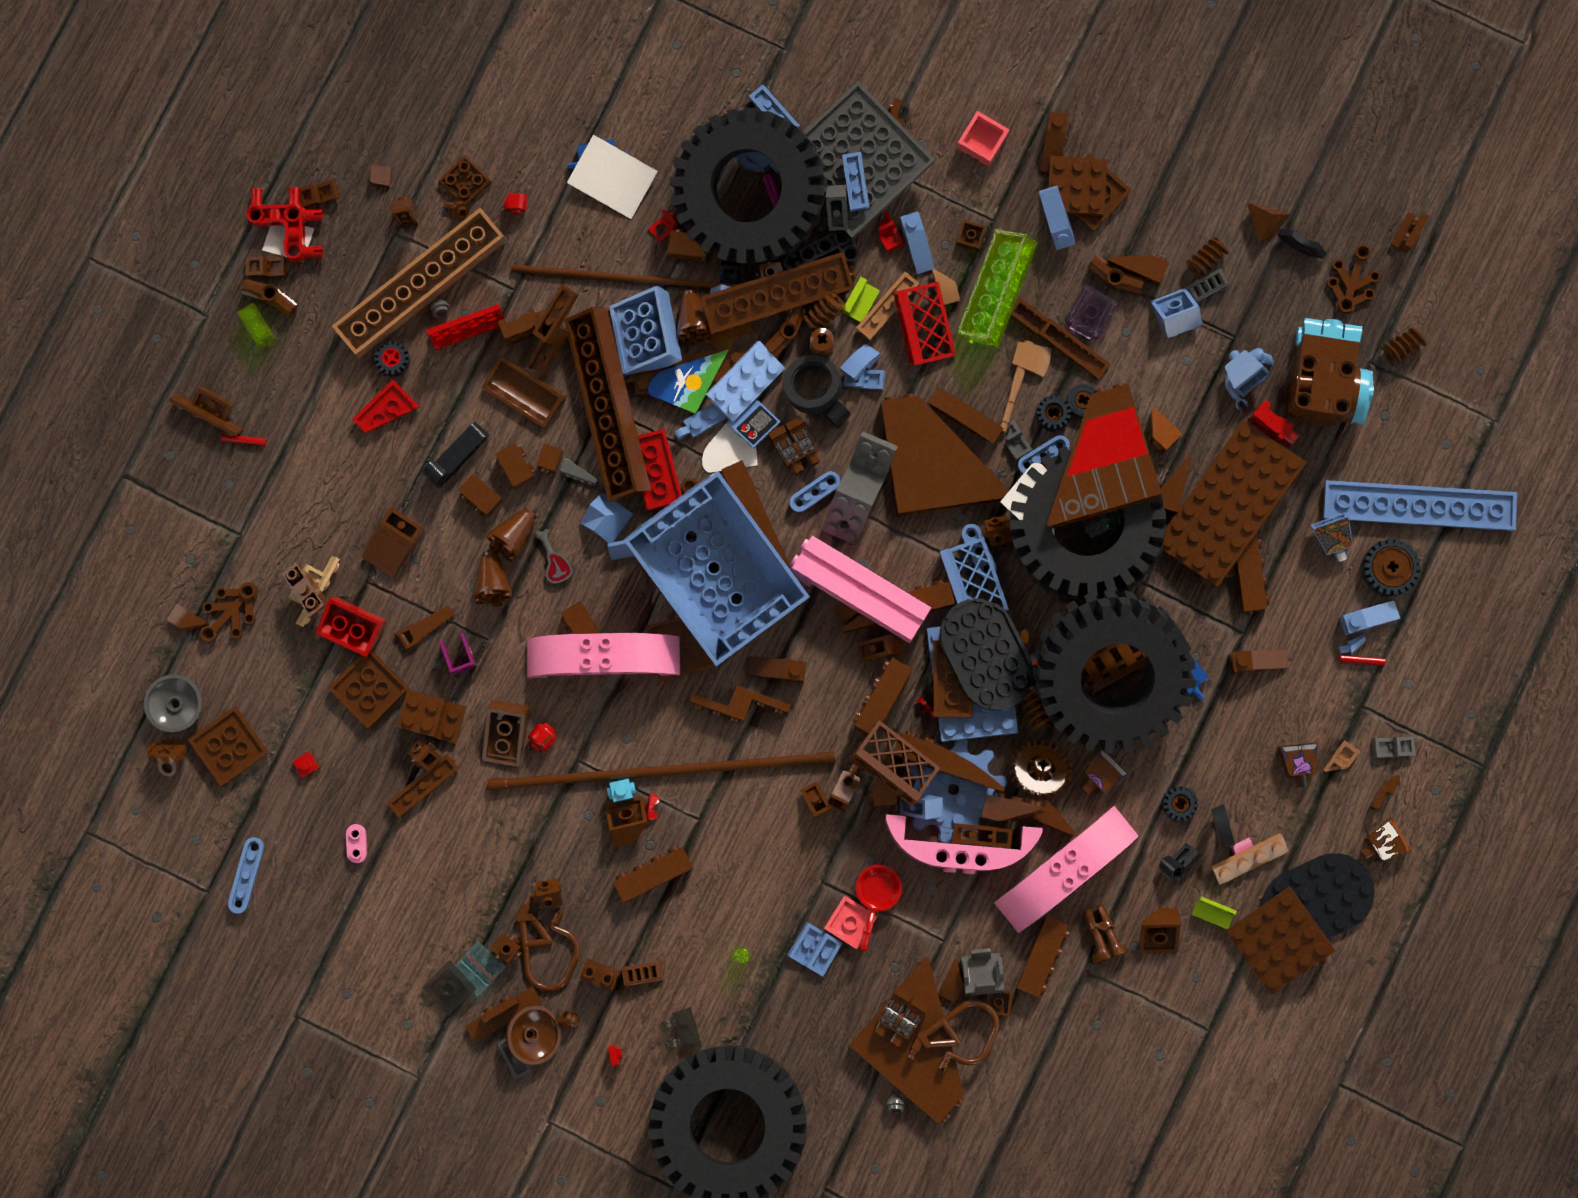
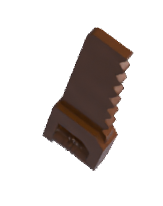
M446 606L421 621L398 631L394 636L395 638L398 637L404 650L407 651L423 640V636H428V633H432V630H436L437 626L441 627L442 623H446V620H450L455 615L451 608ZM408 631H410V633L413 636V641L411 643H409L408 639L404 634Z

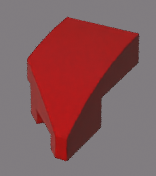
M886 211L883 215L882 224L879 227L878 236L887 253H890L903 246L904 241L895 228L892 218Z

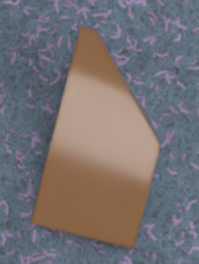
M932 269L934 281H939L944 305L960 301L956 282L936 269Z
M1343 740L1323 770L1327 772L1348 768L1360 751Z

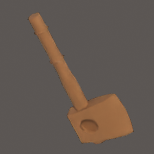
M1026 340L1024 343L1018 342L1011 364L1017 368L1000 426L1004 428L1002 432L1006 433L1010 424L1009 421L1025 371L1044 377L1051 359V348L1035 345L1033 342Z

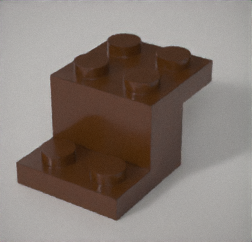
M407 690L397 727L457 744L467 707L448 702L445 699Z

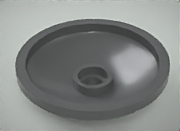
M176 674L166 675L154 681L148 688L144 698L145 714L156 728L166 732H180L192 726L200 716L202 695L197 685L190 679ZM175 701L179 702V706L177 708L173 707V703Z

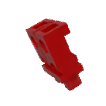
M1265 400L1257 407L1247 421L1271 439L1282 443L1288 448L1299 437L1292 430L1294 424L1291 422L1287 423L1285 418L1275 415L1268 409L1272 404Z

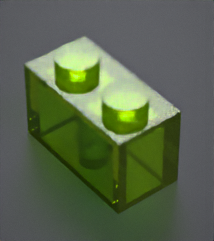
M254 303L237 312L260 349L277 339Z

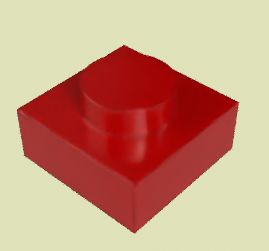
M307 752L292 761L302 778L320 769L311 752Z
M617 1044L608 1046L612 1066L621 1064L620 1060L623 1059L621 1048H617Z

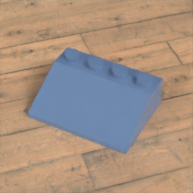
M655 286L609 306L624 376L668 367L682 361L672 307L667 291Z

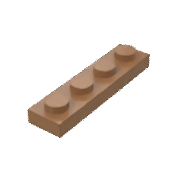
M904 272L859 323L856 330L871 341L897 311L893 292L917 287L919 283L908 273Z
M1279 833L1211 866L1217 883L1221 885L1289 851L1284 837Z

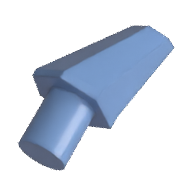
M1365 634L1348 641L1347 645L1339 646L1340 654L1349 652L1350 655H1353L1366 642Z

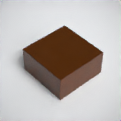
M963 220L956 245L979 251L986 226Z
M1004 991L1002 993L987 994L986 1003L995 1010L997 1015L1010 1016L1012 992Z

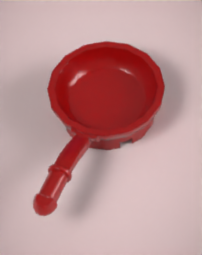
M885 865L867 867L860 873L856 881L858 899L870 910L865 929L863 930L861 944H859L862 952L868 949L875 912L890 909L898 902L902 894V883L898 874Z

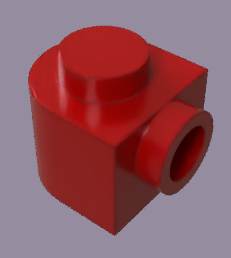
M508 193V198H504V209H507L513 215H522L523 212L527 211L528 196L521 193Z

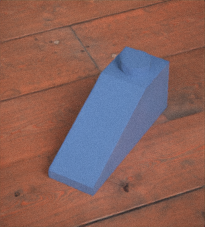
M1058 186L1039 191L1056 250L1075 245L1074 234Z
M919 212L901 216L899 223L916 274L919 275L932 271V269H935Z
M1390 601L1345 614L1339 619L1344 634L1347 636L1398 620L1400 616L1395 601Z

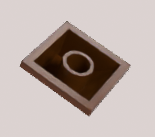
M643 796L605 805L609 831L614 847L634 843L648 825Z
M1158 908L1141 922L1139 953L1178 952L1181 927L1178 908Z

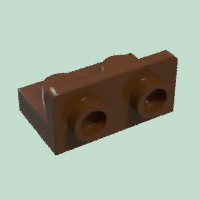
M1409 212L1394 236L1391 245L1407 254L1426 224L1429 215L1422 213L1418 217Z

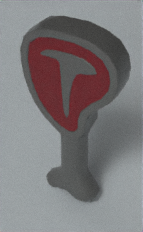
M550 530L536 531L534 537L541 541L547 555V580L552 584H560L569 580L573 575V568L563 555L553 550L548 540Z

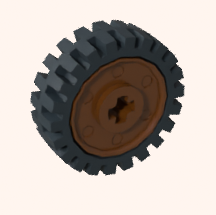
M1399 539L1380 541L1373 545L1364 556L1361 569L1364 575L1363 579L1367 582V586L1371 587L1375 593L1378 592L1379 595L1391 597L1404 594L1416 584L1420 576V558L1417 557L1418 554L1416 551L1414 552L1413 547L1407 545L1404 541L1401 542ZM1390 563L1392 567H1395L1393 571L1387 567Z

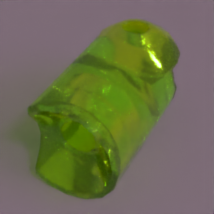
M738 947L733 951V962L737 960L741 965H745L750 961L751 954L747 948Z

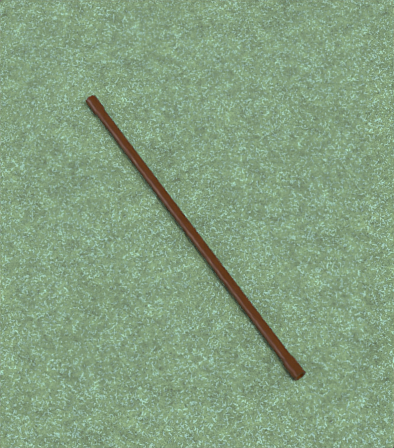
M835 752L519 778L488 779V789L490 791L540 785L804 764L835 763Z

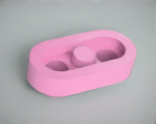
M358 824L351 825L346 831L347 857L353 863H361L367 858L366 830ZM355 830L359 832V836L356 838L352 835ZM355 850L360 851V855L358 857H355L353 855V852Z

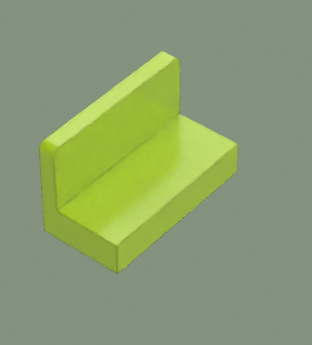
M860 277L842 313L861 322L869 313L880 291L867 284V279Z
M1199 896L1191 915L1228 929L1237 911Z

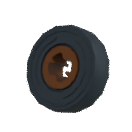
M1079 384L1070 389L1066 402L1070 404L1069 409H1071V413L1076 417L1083 418L1090 396L1096 391L1093 386ZM1079 397L1087 398V405L1079 404Z

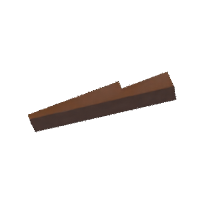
M1019 296L1015 298L1005 312L1009 317L1098 380L1109 367L1110 363Z

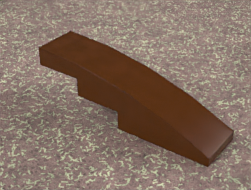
M939 387L935 389L927 401L928 404L955 423L961 424L974 434H978L990 444H994L1004 429L984 414Z

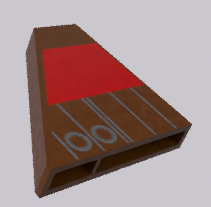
M1119 383L1114 385L1112 389L1105 390V388H1102L1091 394L1047 521L1049 530L1162 497L1129 384Z

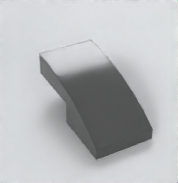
M1414 736L1372 739L1373 758L1416 756Z

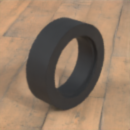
M806 355L798 358L788 367L784 375L783 387L789 402L795 409L806 414H818L827 411L836 404L842 392V380L837 367L831 360L821 355ZM810 369L823 370L831 379V384L826 394L815 400L803 399L795 392L796 380L803 372Z

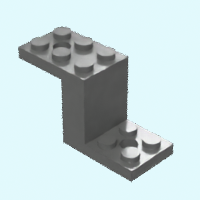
M862 431L851 462L836 490L821 531L857 545L898 446ZM870 452L876 453L878 457H873ZM841 520L847 521L849 525L843 524Z

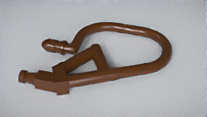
M527 894V898L517 915L525 976L528 982L535 988L545 992H554L560 990L569 982L580 957V945L577 938L570 931L558 926L564 914L563 909L561 914H559L560 908H558L553 915V919H551L550 930L570 940L573 945V956L561 981L554 985H545L538 982L531 972L529 948L552 946V938L534 913L528 914L534 898ZM526 921H530L543 939L528 940Z
M979 1000L963 1002L928 1028L915 1034V1039L910 1047L911 1050L907 1058L914 1060L921 1045L925 1049L955 1047L959 1045L961 1040L948 1022L969 1007H979L989 1013L993 1023L983 1051L977 1057L971 1059L947 1051L938 1066V1073H940L941 1068L943 1069L941 1074L946 1072L948 1064L951 1062L950 1059L963 1065H976L988 1056L999 1031L998 1015L985 1002ZM942 1027L950 1038L929 1041L927 1037Z

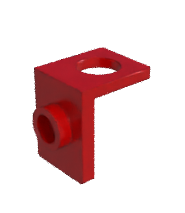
M665 209L661 211L662 217L648 228L659 243L670 236L671 231L677 229V219L671 212L668 213ZM664 225L667 228L666 233L658 235L656 233L657 226Z

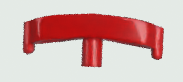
M918 698L916 702H920L925 707L922 713L925 714L928 711L933 718L932 721H935L937 718H934V710L924 699Z
M650 793L648 804L645 805V808H647V820L650 821L658 816L653 807L660 802V798L655 793Z

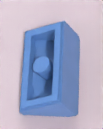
M624 540L607 544L611 560L635 556Z

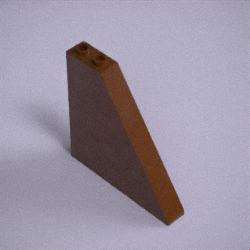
M906 394L903 395V398L886 397L884 401H881L886 441L898 446L890 465L897 516L998 502L1009 492L1000 480L920 396Z
M925 956L899 986L912 995L903 1013L913 997L930 1006L909 1039H905L901 1046L898 1047L890 1042L895 1034L891 1029H888L884 1037L875 1033L878 1024L877 1020L885 1008L886 1002L849 1046L939 1124L941 1121L945 1123L951 1116L950 1110L953 1107L958 1108L964 1101L962 1098L964 1091L956 1061L950 1059L951 1062L948 1064L946 1072L941 1074L943 1070L941 1068L940 1073H938V1066L942 1061V1057H944L947 1051L953 1052L952 1047L925 1049L921 1045L914 1060L907 1058L911 1050L910 1047L915 1039V1034L925 1030L944 1016L931 964ZM942 1027L927 1037L929 1041L950 1039Z

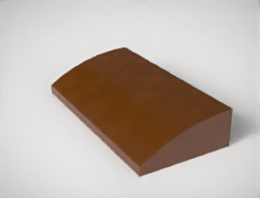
M505 356L499 357L481 387L543 428L547 427L567 397Z

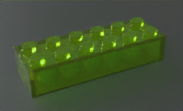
M995 230L957 334L967 342L999 348L1038 244L1030 236L1011 231Z

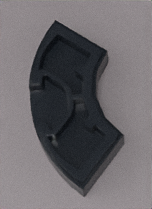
M1279 229L1277 232L1278 237L1301 253L1324 259L1327 254L1319 242L1306 239L1295 230Z

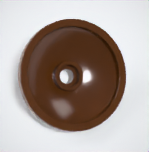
M533 1005L520 1009L511 1018L506 1031V1042L510 1053L518 1061L529 1065H538L548 1061L556 1053L561 1042L562 1034L559 1020L552 1011L542 1006ZM528 1031H530L529 1037L526 1036V1033Z

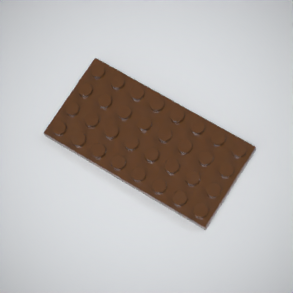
M1243 420L1182 504L1179 512L1175 514L1167 525L1162 551L1218 588L1307 462Z

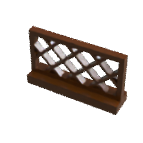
M880 720L877 721L850 758L911 806L918 802L922 793L940 769L938 765ZM878 727L885 731L886 739H877L876 730ZM891 741L899 742L901 751H892ZM887 742L888 752L879 753L878 743ZM874 743L875 753L869 754L863 748L866 744ZM906 753H913L916 756L917 762L908 763ZM902 754L904 764L895 765L893 755ZM889 755L891 765H883L880 756ZM921 765L930 766L933 769L930 775H923ZM909 766H918L919 776L910 777ZM905 767L906 777L900 778L897 776L896 768ZM920 779L921 788L919 791L912 787L911 780Z

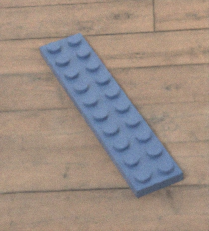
M1328 480L1324 482L1323 519L1346 513L1349 521L1504 531L1516 530L1517 492Z

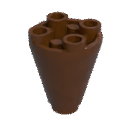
M696 290L685 291L681 298L677 337L685 342L687 346H694L697 342L714 339V333L710 334L699 298L700 295Z
M524 508V510H520L487 534V539L490 541L489 547L495 552H501L509 562H513L519 557L537 518L536 515L528 508Z
M487 551L482 554L474 589L475 604L482 605L486 603L499 607L503 605L504 601L512 598V591L497 552Z

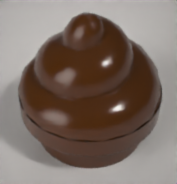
M566 1010L559 1019L561 1027L568 1030L579 1028L577 1014L574 1011Z

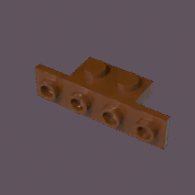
M202 386L198 387L193 401L180 394H176L169 399L175 407L187 410L196 418H202L210 426L224 430V433L227 435L237 436L244 430L240 426L228 421L234 403Z
M532 986L512 998L510 995L500 1000V1005L495 1008L493 1005L483 1010V1015L466 1025L465 1027L474 1043L508 1024L514 1014L520 1009L542 1004L543 1002L535 988Z

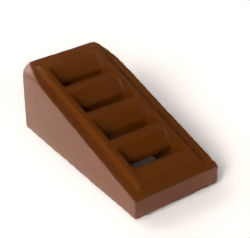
M661 961L621 967L625 987L664 980ZM651 966H655L657 977L653 978ZM644 967L648 968L649 979L645 978ZM640 968L641 980L637 978L636 969ZM628 970H632L634 980L630 982Z

